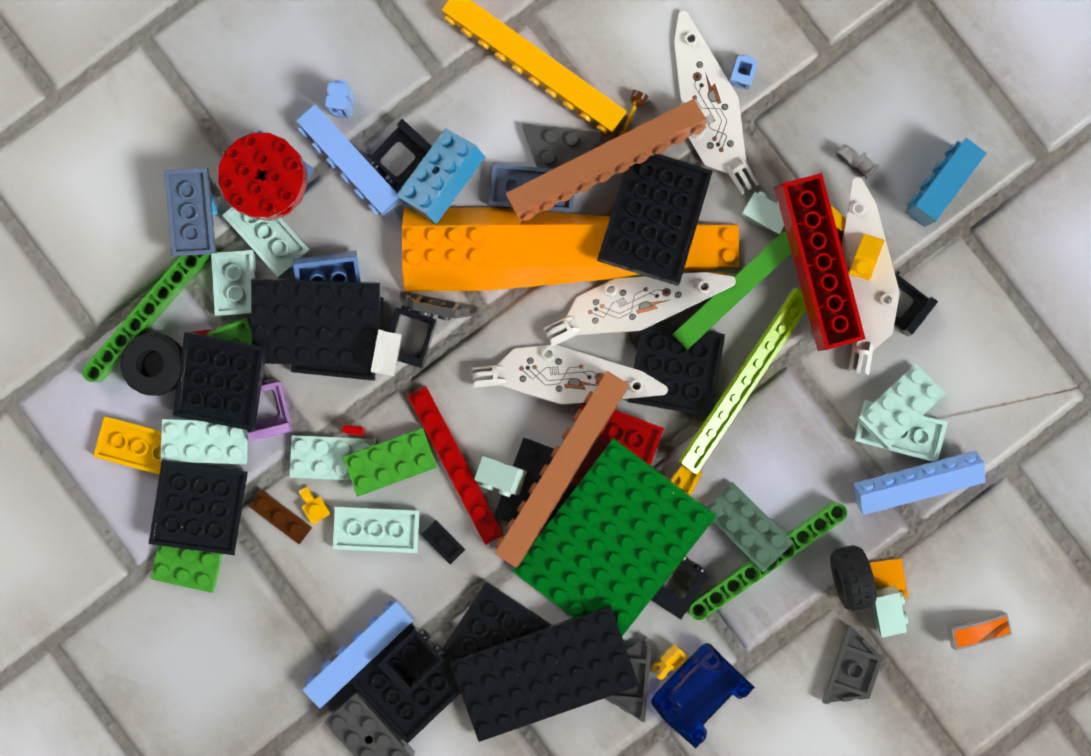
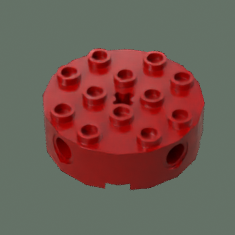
M251 133L238 138L225 150L218 166V184L225 200L239 213L255 220L274 221L290 214L301 203L307 187V169L301 155L285 139L271 133ZM264 173L266 179L262 181L260 175Z

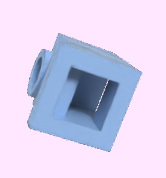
M738 55L729 80L730 84L748 90L751 86L758 61H755L749 55ZM744 69L746 75L739 73V70Z

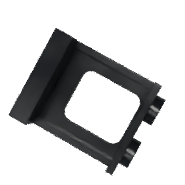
M403 119L396 124L398 128L372 155L368 154V157L371 159L370 165L377 171L381 169L387 175L384 178L393 186L397 184L400 187L409 179L432 147ZM401 142L415 155V159L399 176H394L381 164V159L396 143Z
M896 271L895 276L898 287L912 297L913 303L902 317H895L894 326L906 336H911L938 301L933 297L928 298L899 276L901 272Z
M686 556L680 564L698 576L684 599L678 598L666 590L663 584L651 599V601L680 620L709 578L705 574L707 571L705 568L697 563L694 566L687 562L689 558Z

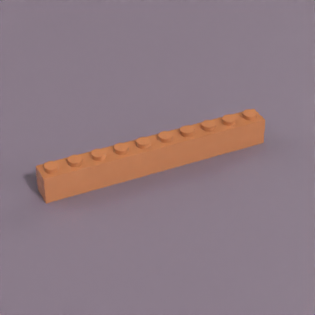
M692 99L505 193L508 203L519 222L530 220L535 214L541 211H548L561 201H568L573 195L589 190L596 183L605 182L610 176L616 173H623L630 166L636 163H643L648 157L654 154H661L668 147L674 144L678 145L686 138L702 133L706 128V117L695 99Z
M609 371L605 374L601 373L595 384L598 386L594 393L590 391L584 402L587 404L583 411L580 409L577 411L573 418L575 424L572 429L568 427L562 436L564 442L560 447H555L551 454L553 458L549 465L545 464L539 474L542 476L538 484L534 482L528 493L531 494L527 502L522 501L517 509L519 515L516 520L512 518L506 527L508 533L505 538L501 536L495 545L497 549L495 555L516 568L524 559L630 384Z

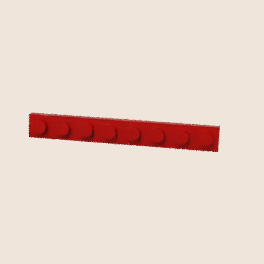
M427 386L408 395L484 544L486 545L504 536Z

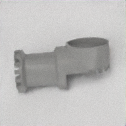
M844 144L836 152V156L844 164L851 165L853 168L856 167L860 170L867 180L880 165L874 164L866 157L865 152L858 156L852 148L849 149L850 147Z

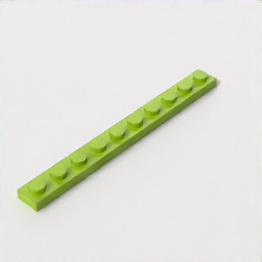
M793 288L678 462L694 474L699 472L807 310L802 291L798 288Z

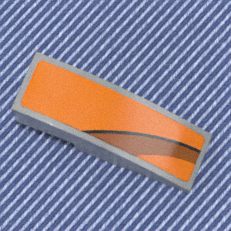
M1007 613L965 621L963 624L947 627L950 645L954 650L981 645L1012 635Z

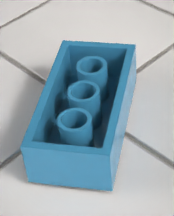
M445 128L396 196L408 208L437 224L485 156L475 144Z
M968 138L961 142L956 141L944 153L946 158L941 162L939 161L932 169L934 174L926 178L920 185L921 192L919 191L917 195H913L908 201L907 205L909 208L906 210V213L925 227L936 222L987 153Z

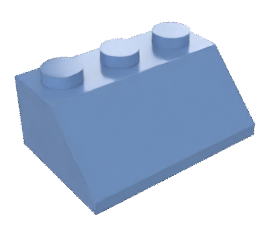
M356 250L293 259L295 279L361 281Z

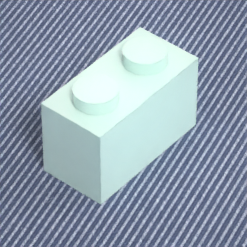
M754 192L740 217L777 237L784 227L779 203L777 202L776 204L769 200L770 196L764 192Z
M482 456L474 480L481 482V487L493 490L494 487L499 489V494L510 497L511 494H520L527 471Z
M895 586L876 589L877 600L872 605L876 629L880 636L883 638L906 633V624L909 622L907 614L903 612L902 605L905 604L903 593L899 592Z

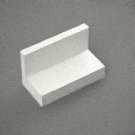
M378 330L371 372L395 376L402 339L401 334Z

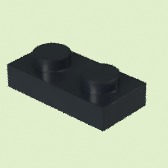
M437 519L421 534L450 565L466 550Z

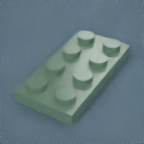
M733 482L707 506L708 509L717 515L713 523L762 572L769 568L793 544V541Z

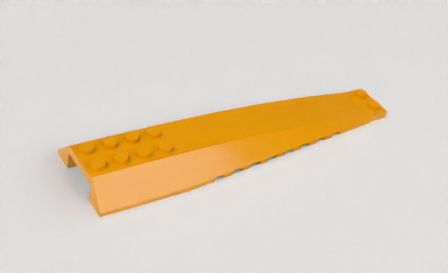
M452 207L448 208L438 223L435 224L412 209L404 208L402 222V270L404 291L406 292L492 291L611 280L644 275L597 261L611 216L541 211L535 214L532 219L519 222L512 209ZM697 223L683 273L716 270L717 268H738L739 225Z

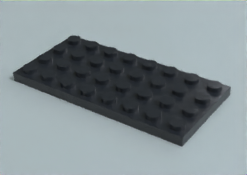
M611 605L450 661L478 742L639 686Z

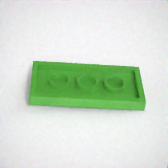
M423 428L343 456L357 497L437 468Z

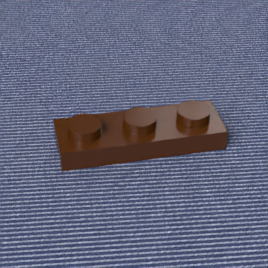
M263 489L249 506L298 544L302 543L313 528Z

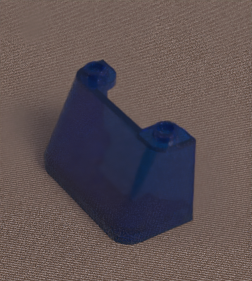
M705 643L653 695L651 704L663 720L696 749L705 741L707 736V729L704 724L732 695L737 699L745 698L755 687L713 645Z

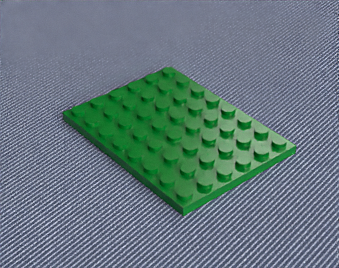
M613 438L533 542L517 568L514 567L512 572L573 618L611 605L621 635L623 636L717 515Z

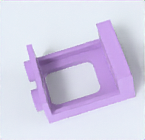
M275 379L263 381L261 392L270 389L275 391L280 416L262 422L256 420L255 430L247 433L249 441H256L294 431L282 382H275Z

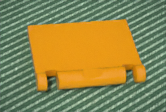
M902 558L870 562L876 589L895 586L897 590H902L904 599L908 598Z

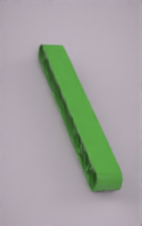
M786 230L734 277L736 284L733 287L714 295L673 333V336L686 350L791 254Z
M211 254L180 256L84 366L82 374L85 380L89 382H103L121 362V355L127 344L149 330L211 258ZM194 256L196 263L189 267L188 259ZM177 272H181L182 279L176 283L174 275ZM163 288H167L168 295L162 299L160 292ZM153 304L154 311L148 315L146 311L147 306ZM135 320L140 321V327L138 330L133 329V323ZM121 336H125L126 344L121 347L119 339ZM110 351L113 357L110 362H107L105 355ZM96 367L99 374L96 378H93L91 372Z
M831 502L786 533L793 541V544L789 547V551L786 554H782L764 572L749 559L698 595L688 609L691 617L695 620L705 619L844 521L847 517L846 507L843 504ZM838 506L841 513L838 517L834 518L831 511L834 507ZM821 518L823 520V527L816 530L814 522ZM800 531H805L806 539L799 542L797 534ZM750 567L754 568V576L746 578L745 570ZM730 580H737L738 586L735 590H728L727 584ZM719 592L720 600L716 603L711 602V594ZM697 604L703 605V612L699 615L693 614V607Z

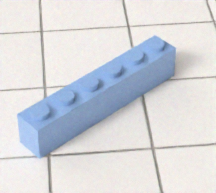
M315 104L297 120V123L300 125L298 130L305 138L310 136L314 140L312 145L319 153L324 151L327 154V162L334 169L338 166L342 171L340 176L348 184L352 182L357 187L354 191L362 200L366 197L371 202L368 206L376 215L380 212L384 217L401 201L396 196L397 193Z
M977 451L856 482L854 483L856 504L862 515L986 483L984 461Z
M399 600L395 603L390 601L383 607L384 613L379 618L375 615L367 623L369 627L364 632L359 630L351 638L353 642L348 647L344 644L336 652L338 657L333 661L328 659L320 667L321 673L317 676L313 673L304 682L307 686L303 691L319 709L415 619Z

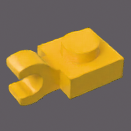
M308 486L299 491L301 497L307 503L302 506V509L312 525L331 514L321 495L314 498Z
M674 644L660 658L662 662L652 664L650 669L654 673L660 670L656 677L663 680L670 670L675 672L689 657Z

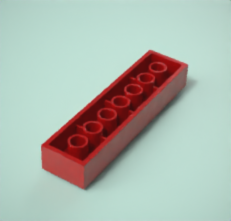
M822 173L775 186L777 200L817 351L829 350L865 340L864 330Z

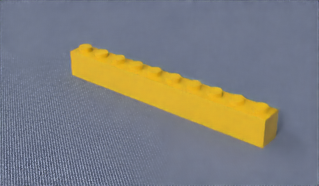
M448 0L442 8L443 19L451 26L455 24L460 27L461 33L466 37H474L478 40L477 44L485 50L489 48L495 52L494 56L502 62H505V60L509 62L515 72L518 74L523 72L529 77L528 80L532 84L544 87L546 89L545 92L554 99L558 97L563 101L562 104L571 111L573 109L580 113L579 117L587 123L591 121L597 125L596 129L602 132V134L606 135L608 133L612 136L625 118L626 110L472 0Z

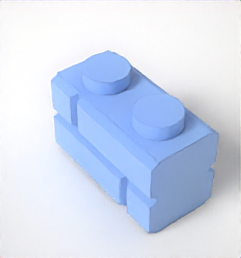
M335 80L328 83V96H326L325 106L334 117L351 118L355 95L350 86L343 80Z

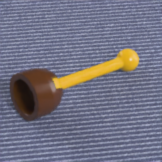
M633 90L630 97L633 107L623 130L619 132L618 136L626 133L636 108L646 103L648 95L638 90Z

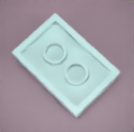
M231 251L211 254L215 316L251 314V279L256 278L255 251Z

